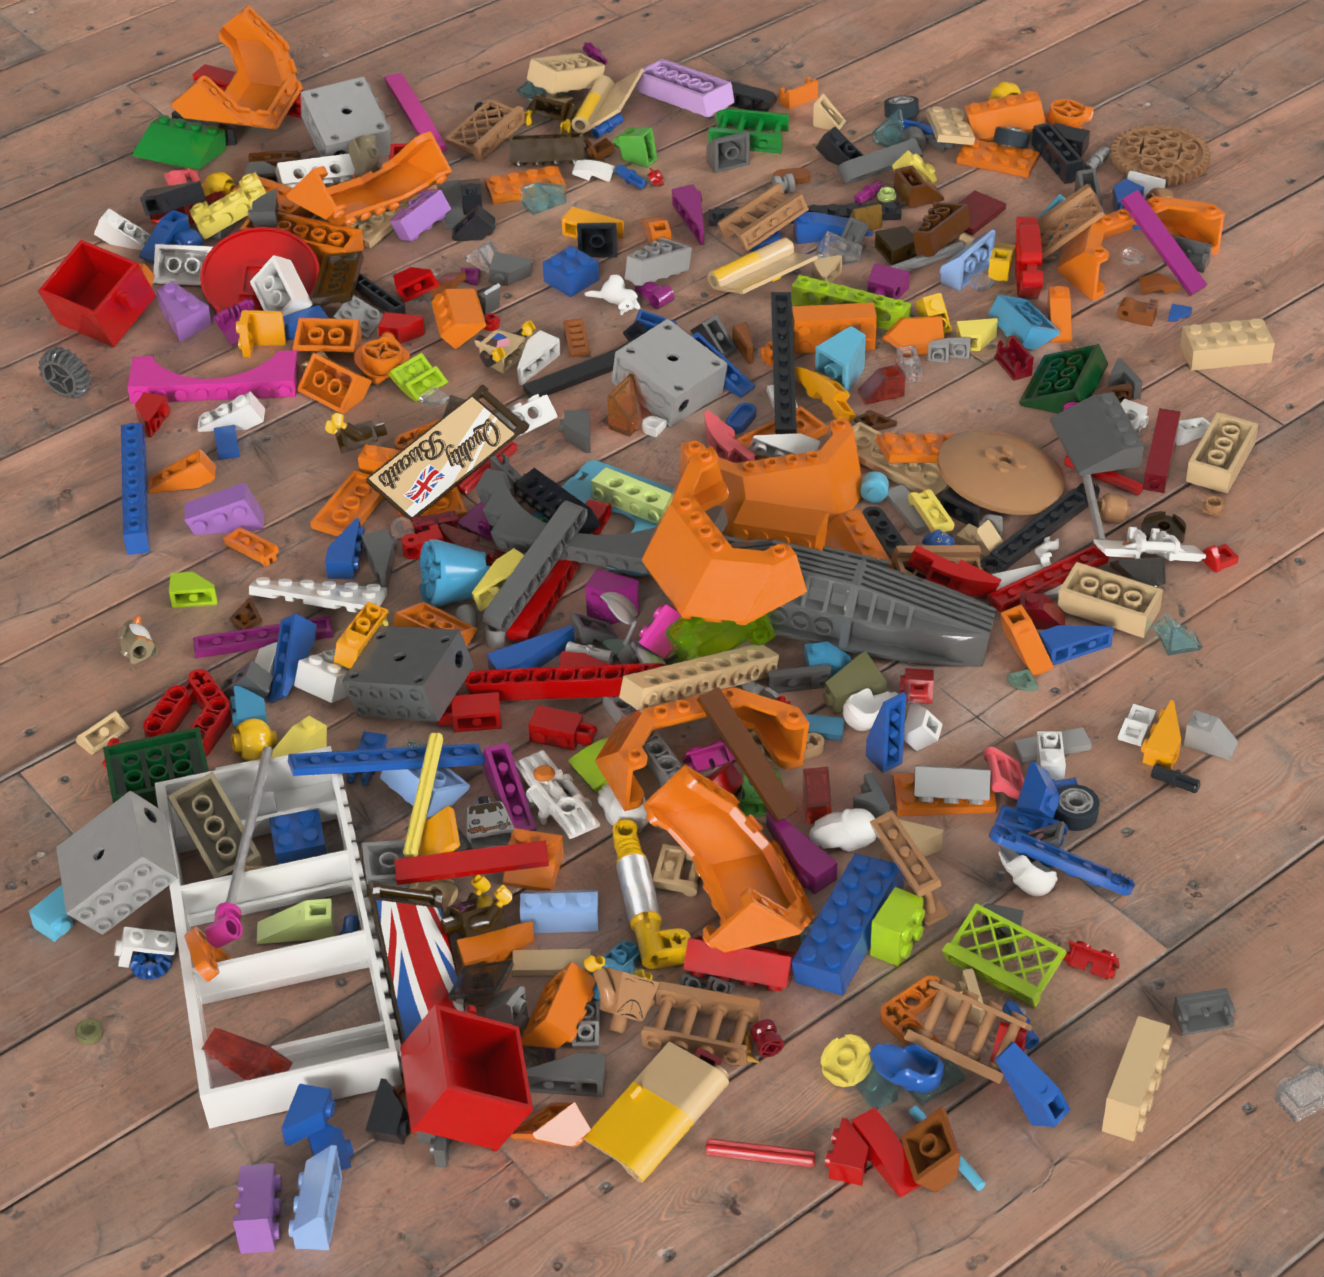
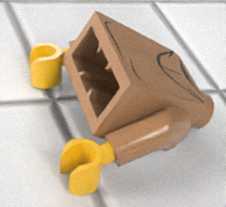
M590 955L584 960V965L588 971L594 972L593 975L600 995V1010L613 1014L609 1030L624 1034L628 1018L642 1022L647 1012L654 1006V995L659 982L653 981L652 974L650 972L644 973L643 968L629 974L606 967V969L602 968L605 965V958L598 955L594 957V955Z

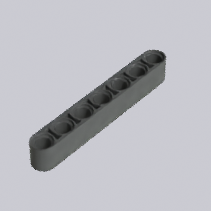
M564 501L484 611L482 619L484 624L502 632L508 631L584 525L588 516L586 508L569 501Z

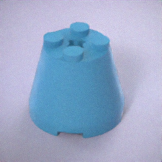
M437 539L424 542L419 561V569H422L421 580L423 584L419 585L422 601L434 607H441L472 599V591L490 568V566L486 565V553Z

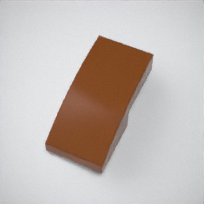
M450 272L443 275L438 280L440 286L431 290V296H436L445 289H457L459 282L466 280L465 272Z

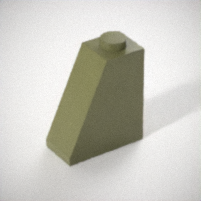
M862 652L825 682L823 700L827 707L830 706L834 714L843 712V705L850 695L869 688L873 695L884 693L887 689V681L868 653Z

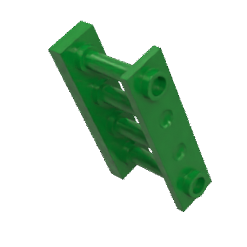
M731 108L719 110L716 112V125L719 126L718 128L709 127L708 144L713 139L747 132L744 128H754V131H748L749 151L781 154L783 134H780V131H789V114ZM726 126H733L736 129H726ZM762 129H764V130H773V132H772V133L762 132Z

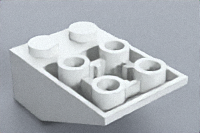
M336 648L323 651V653L310 655L308 658L299 660L294 686L333 703L348 696L342 680L350 669L334 662Z

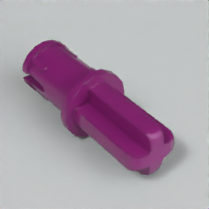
M585 42L582 49L588 57L599 63L602 62L606 66L607 59L601 54V51L590 42Z
M876 180L871 185L864 186L862 191L854 195V202L862 204L867 200L874 199L875 195L880 192L884 185L877 186L881 181Z

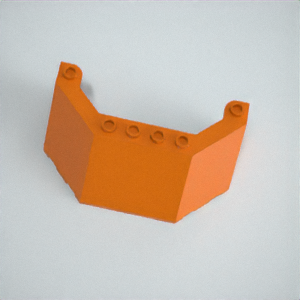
M247 5L228 21L218 33L220 41L230 50L236 68L235 75L224 91L207 76H201L196 80L194 85L181 96L175 98L171 104L184 118L278 129L302 90L301 82L297 81L295 75L297 69L294 60L290 59L288 53L290 50L288 43L255 10Z
M430 131L412 139L394 158L382 164L383 168L374 173L370 171L361 177L326 188L322 180L328 175V172L324 166L312 169L286 196L289 200L336 226L344 224L350 226L359 219L361 221L367 220L373 214L379 216L388 209L390 211L398 209L401 206L400 204L435 184L444 183L447 180V176L452 173V170Z
M1160 196L1146 200L1169 233L1212 244L1211 255L1219 252L1225 212L1216 205L1207 202ZM1126 208L1103 216L1063 245L1057 271L1092 301L1102 298L1105 294V284L1098 279L1100 263L1109 259V252L1102 246L1103 239L1132 229L1133 225H1137Z
M847 417L837 418L829 423V431L832 436L817 451L741 463H733L718 457L719 469L729 491V497L724 502L716 505L724 508L728 520L722 534L732 537L733 522L744 500L829 512L827 525L839 513L854 510L855 505L863 499L860 492L862 478L854 430ZM699 441L681 443L679 478L690 457L706 449Z
M712 446L690 457L662 511L643 555L642 563L682 619L700 617L710 622L722 623L723 620L735 621L738 625H746L803 595L807 590L797 555L788 544H777L765 551L732 548L705 511L724 502L729 497L728 487L723 481L719 469L718 455Z
M735 687L721 690L744 726L755 731L777 766L783 769L803 766L809 722L799 707ZM701 695L644 708L620 718L597 756L595 763L624 811L639 808L643 804L644 791L633 775V770L641 769L647 764L648 756L643 746L651 732L706 718L707 715L697 701Z
M684 765L643 806L647 812V820L653 826H660L667 830L692 857L696 866L695 872L702 878L703 888L712 899L711 905L721 918L719 920L721 926L718 929L710 925L703 928L704 942L709 947H716L726 953L799 935L817 914L782 847L776 840L770 842L761 832L764 827L752 814L747 817L737 806L740 801L732 793L689 766Z

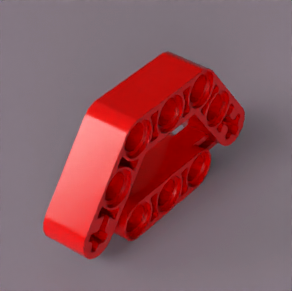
M1016 217L1015 277L1017 297L1038 299L1043 287V270L1037 269V267L1042 266L1040 228L1037 225V217Z
M193 670L188 675L187 683L184 686L175 685L170 687L143 722L145 738L175 732L189 713L190 705L195 700L202 712L189 729L200 728L205 756L207 757L232 722L229 701L206 670Z

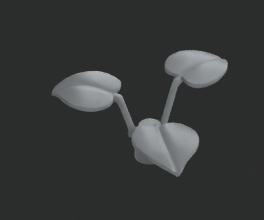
M615 592L603 593L600 597L605 600L612 613L621 622L631 624L626 639L622 642L625 646L617 653L622 664H633L639 658L641 663L666 664L661 656L641 645L639 640L630 641L637 624L635 617L638 616V611L633 603L622 594ZM686 631L678 644L688 645L693 639L692 635Z

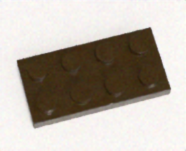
M362 251L324 255L311 297L313 305H328L329 303L352 301L364 259Z

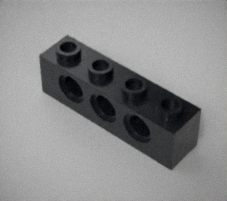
M1050 122L1033 126L1032 147L1037 152H1040V156L1064 184L1075 182L1076 172L1083 170L1084 160Z

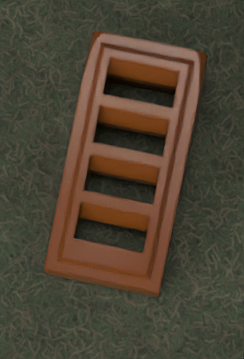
M583 319L565 320L563 322L564 335L570 357L589 355L590 347Z
M744 322L733 325L732 341L747 363L753 364L754 347L748 324Z

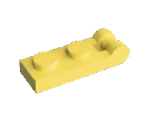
M931 489L923 490L922 493L911 492L908 494L910 505H914L932 533L937 529L943 532L954 529V522Z

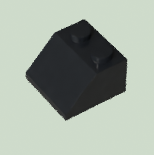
M577 223L578 250L592 258H617L618 228L616 223Z

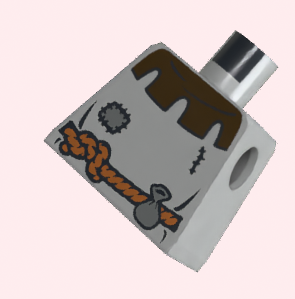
M487 796L479 797L476 800V805L467 808L468 850L509 844L514 826L503 802H491Z

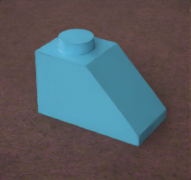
M62 884L29 911L33 928L54 942L73 927L74 918L66 914Z

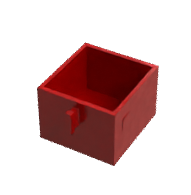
M83 240L76 244L38 290L58 324L111 347L117 345L156 297L137 262Z
M435 1004L400 1047L411 1132H424L491 1148L492 1151L497 1152L533 1111L519 1026L477 1016L476 1007L467 1006L462 1012Z

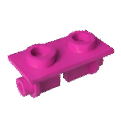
M718 740L705 748L699 746L691 748L685 754L683 763H687V766L699 773L711 769L709 760L713 761L716 768L730 761L732 762L735 758L724 741Z

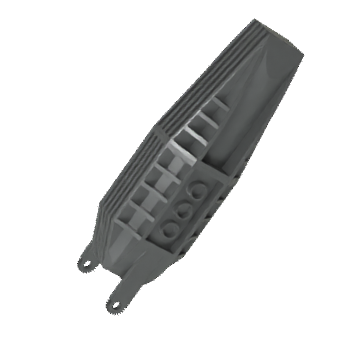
M723 535L732 548L765 551L777 544H788L797 555L807 590L803 595L742 626L810 643L829 642L843 651L858 654L867 652L869 656L933 665L983 667L996 613L995 608L937 583L890 569V561L877 560L874 557L840 549L834 550V548L824 546L823 551L777 540H742Z

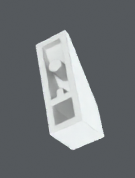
M540 330L527 340L517 367L519 385L522 386L560 356L559 338Z

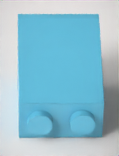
M850 326L816 346L815 371L833 378L850 393L865 367L866 335Z

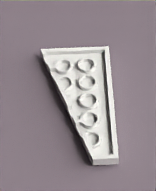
M259 577L249 585V594L267 598H278L281 595L284 596L285 601L290 602L303 599V604L331 609L345 606L347 611L355 613L357 610H361L367 601L380 606L387 597V587H380L379 584L358 586V583L354 582L345 583V585H337L334 581H325L322 584L314 583L313 580L292 582L291 579L287 578L270 581V578Z

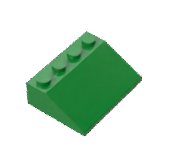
M161 115L150 123L135 148L133 156L198 171L226 151L225 130L219 129L217 126L201 125L199 122L192 123L185 121V119L169 118L167 115Z

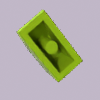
M194 572L170 573L169 594L172 608L218 605L214 584Z

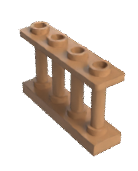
M775 183L719 221L718 227L723 238L728 239L733 234H736L743 249L749 251L809 209L802 193L797 192L788 198L785 196L781 184Z
M891 810L871 820V828L886 849V851L880 853V859L896 863L903 874L904 887L902 890L923 898V909L925 910L923 923L925 926H930L947 917L948 912L933 891L942 886L940 879L894 812Z
M940 978L939 983L930 980L929 985L939 990L922 1028H918L917 1032L908 1029L904 1039L1007 1087L1008 1082L996 1060L990 1061L987 1066L979 1062L981 1059L979 1054L996 1016L1009 1021L1010 1025L995 1058L1011 1042L1015 1041L1020 1027L1029 1031L1032 1030L1033 1026L1026 1023L1027 1017L1012 1011L1011 1016L1001 1012L1003 1006L988 1000L987 1004H983L977 1001L979 995L966 989L961 994L953 990L955 984ZM948 994H951L961 999L962 1002L945 1040L942 1039L941 1043L932 1040L933 1034L931 1032ZM972 1005H975L985 1010L986 1013L969 1051L966 1050L965 1054L955 1051L957 1048L955 1043Z
M658 981L656 1005L661 1007L654 1027H642V1046L652 1050H662L670 1041L695 1055L699 1047L722 1058V1062L730 1065L746 1066L747 1047L742 1045L748 1023L755 1024L761 1019V1000ZM672 1008L686 1011L679 1033L664 1030ZM697 1013L712 1016L705 1038L690 1035ZM722 1018L738 1021L731 1043L716 1040Z

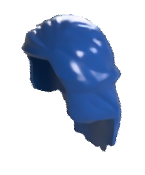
M877 1043L876 1047H873L869 1053L875 1070L886 1080L901 1085L904 1090L926 1094L932 1092L941 1084L944 1075L943 1061L934 1053L917 1044H910L901 1048L888 1043L884 1045Z

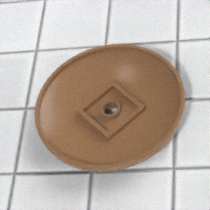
M992 430L960 432L949 437L942 444L938 453V469L946 483L968 501L992 511L1012 515L1041 513L1061 499L1065 489L1064 475L1052 457L1027 440L1004 432Z

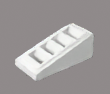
M1203 417L1180 420L1176 445H1185L1203 437L1211 423Z

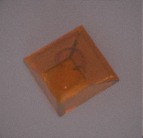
M630 373L607 395L609 429L629 437L636 430H639L642 425L641 408L634 374Z

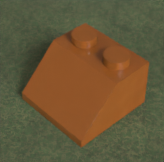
M941 1106L900 1136L915 1183L934 1192H938L957 1178L961 1155L946 1110Z

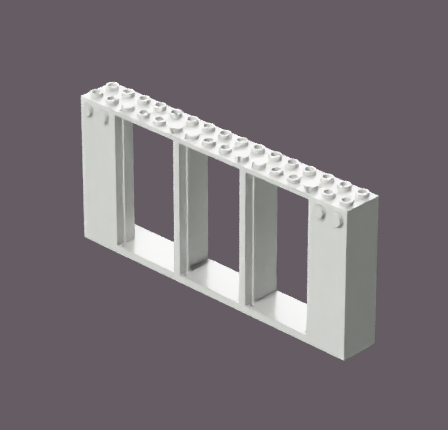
M331 746L300 753L332 752ZM288 755L271 758L263 793L273 791L278 812L258 816L252 837L271 833L270 817L318 809L321 822L338 819L344 851L243 872L236 905L241 909L242 916L301 903L306 900H315L353 891L361 931L217 962L220 973L210 982L206 981L196 970L184 935L191 930V926L214 922L216 907L226 902L232 875L184 885L179 853L195 850L196 847L172 807L168 795L213 772L242 824L245 825L249 808L248 796L252 795L260 761L155 783L158 808L166 813L178 879L169 886L199 1093L209 1129L288 1111L299 1083L331 1089L333 1100L375 1091L378 1089L381 1078L386 1079L392 1086L403 1084L401 1073H403L402 1059L399 1057L401 1056V1044L394 1015H391L394 1012L384 974L381 955H376L381 952L377 935L372 936L376 934L373 916L367 917V915H372L369 898H363V896H367V888L364 878L359 879L364 877L361 861H355L360 856L357 843L351 842L356 840L353 824H347L352 822L349 806L344 807V805L348 804L345 789L340 790V787H344L342 773L293 776L288 764ZM370 968L380 1022L210 1060L203 1004Z

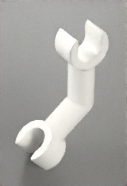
M1050 536L1046 537L1044 543L1035 549V554L1040 559L1043 568L1052 564L1049 560L1052 554L1048 551L1059 548V538L1055 541H1050Z

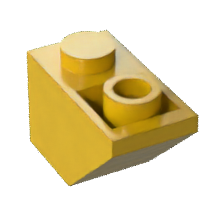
M941 293L923 297L915 302L919 317L941 315L944 334L952 332Z

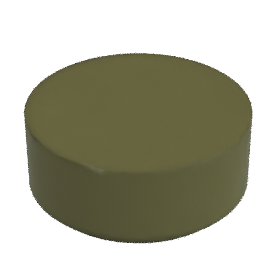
M92 1018L79 1022L75 1028L78 1042L83 1045H93L99 1042L103 1037L101 1023Z

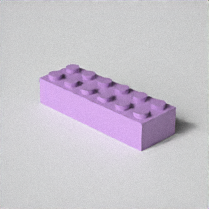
M660 59L644 67V72L637 82L639 93L676 105L682 109H687L693 113L701 114L704 117H710L715 112L726 109L734 103L731 82L665 59Z

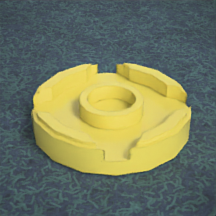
M853 1034L844 1035L845 1037L840 1039L837 1037L826 1046L821 1056L822 1072L827 1080L836 1086L849 1087L856 1085L864 1080L873 1066L869 1056L871 1052L870 1045L860 1036Z

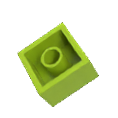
M897 887L893 889L872 921L871 956L899 967L904 958L908 959L915 940L919 941L924 932V927L921 926L925 916L922 897Z

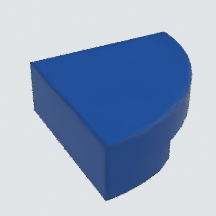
M1172 304L1168 321L1176 322L1180 318H1188L1192 313V307Z

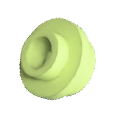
M891 187L881 188L877 195L878 200L882 203L893 202L897 197L895 190Z

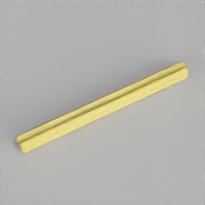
M431 733L429 735L403 849L405 858L418 856L443 743L441 733Z

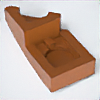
M1159 273L1139 277L1143 295L1163 289L1165 295L1181 290L1178 282Z

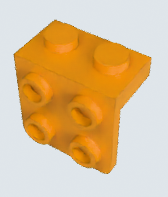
M242 310L240 320L236 321V333L240 334L238 348L242 349L243 358H251L254 345L285 346L286 334L282 312Z

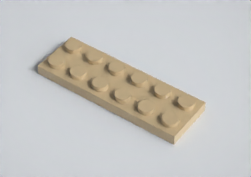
M861 422L852 427L860 464L873 471L883 473L887 478L900 485L904 484L907 489L913 492L922 493L923 490L931 489L937 499L950 487L941 476L937 463H889L875 442L876 435L882 433Z

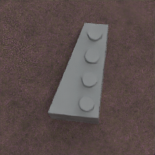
M660 237L658 241L651 242V246L646 245L642 250H637L627 256L625 279L632 281L634 285L641 286L650 281L656 282L657 279L668 278L671 275H679L681 272L688 271L692 247Z

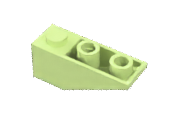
M332 899L306 900L257 922V944L317 940L335 936V917Z

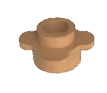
M1209 496L1205 499V505L1201 507V511L1211 516H1221L1222 509L1226 508V504L1218 496Z

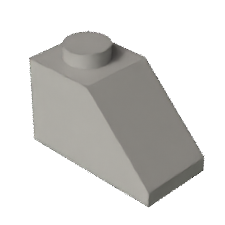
M1194 710L1187 724L1184 746L1230 761L1238 746V741L1218 717Z

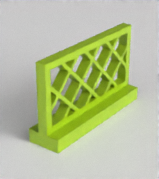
M975 903L951 943L947 942L942 950L946 961L963 970L973 969L976 977L1034 1008L1041 1001L1040 996L1067 954L1065 949ZM981 913L988 917L989 925L975 928L973 921L977 914ZM1005 926L1011 930V937L997 940L994 929ZM991 930L994 941L979 945L976 934ZM974 936L976 946L964 948L958 945L963 937ZM1028 938L1033 941L1035 948L1019 952L1018 940ZM1014 942L1017 953L1001 957L999 945ZM996 946L999 958L991 960L982 958L981 950ZM1051 950L1057 953L1054 961L1042 964L1040 952ZM1037 954L1039 965L1024 969L1021 957ZM1018 958L1021 970L1014 972L1005 970L1003 962ZM1041 970L1043 978L1038 986L1027 981L1026 974Z

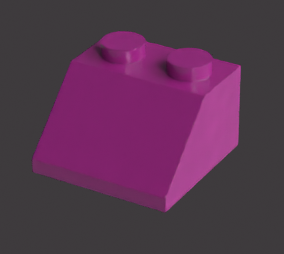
M596 569L585 586L587 616L609 622L610 625L621 622L612 613L605 600L600 597L603 593L615 592L627 597L637 609L639 616V581Z

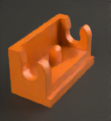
M810 76L806 77L804 85L792 90L788 89L786 94L785 88H780L778 102L786 108L792 109L818 98V80L812 79L810 82Z

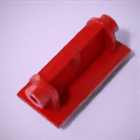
M1069 940L1068 944L1071 952L1066 951L1067 954L1063 961L1067 962L1068 966L1085 971L1088 963H1091L1090 974L1106 980L1108 978L1114 979L1117 969L1113 967L1120 968L1119 958H1116L1114 953L1107 950H1101L1100 952L1092 949L1091 945L1086 942L1077 941L1075 943Z

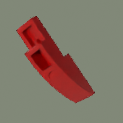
M916 545L907 563L908 566L926 574L925 580L969 596L987 597V594L997 590L1002 580L961 559L957 565L919 545Z

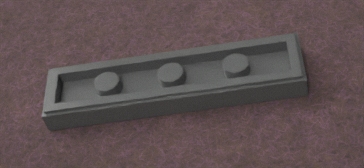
M461 180L445 181L442 183L443 195L451 208L446 213V217H444L445 230L453 229L464 218Z

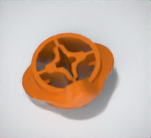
M1058 99L1051 103L1049 111L1044 112L1045 122H1050L1052 125L1058 123L1083 129L1084 123L1093 118L1094 108L1083 106L1073 100Z
M389 332L383 333L378 339L361 345L354 353L355 365L375 385H379L389 378L388 374L391 370L410 360L409 352Z

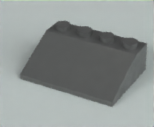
M1114 392L1093 395L1050 418V422L1079 476L1141 466L1144 445Z

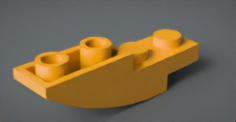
M794 367V373L797 376L796 380L806 388V393L811 398L822 399L823 403L831 408L832 414L836 419L847 417L848 421H853L857 415L846 402L851 395L842 385L823 373Z

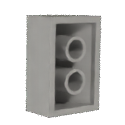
M915 765L914 796L919 797L921 802H934L935 797L944 798V803H959V799H969V804L984 805V800H989L991 770Z

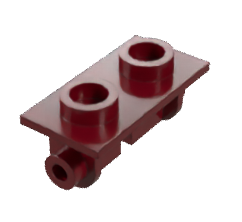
M455 511L412 518L415 534L429 530V526L433 524H438L442 535L459 532V521Z

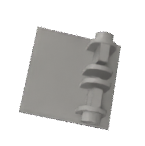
M353 295L352 301L344 303L333 318L359 319L362 336L368 339L384 314Z

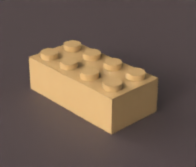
M582 53L533 58L530 61L527 80L533 82V85L546 89V92L550 94H556L557 92L567 93L570 90L580 91L585 88L591 89L597 78L603 76L605 65Z
M1263 318L1183 326L1180 341L1181 350L1191 371L1271 363L1275 345Z
M1217 412L1189 460L1186 482L1228 494L1255 445L1258 423Z
M1076 562L1059 589L1058 607L1066 613L1144 638L1160 611L1163 589Z
M1141 1016L1137 1017L1107 1097L1102 1132L1133 1142L1137 1132L1143 1133L1147 1120V1111H1151L1155 1096L1153 1094L1155 1090L1158 1091L1162 1075L1160 1074L1162 1070H1166L1170 1056L1168 1053L1173 1039L1168 1037L1170 1025Z

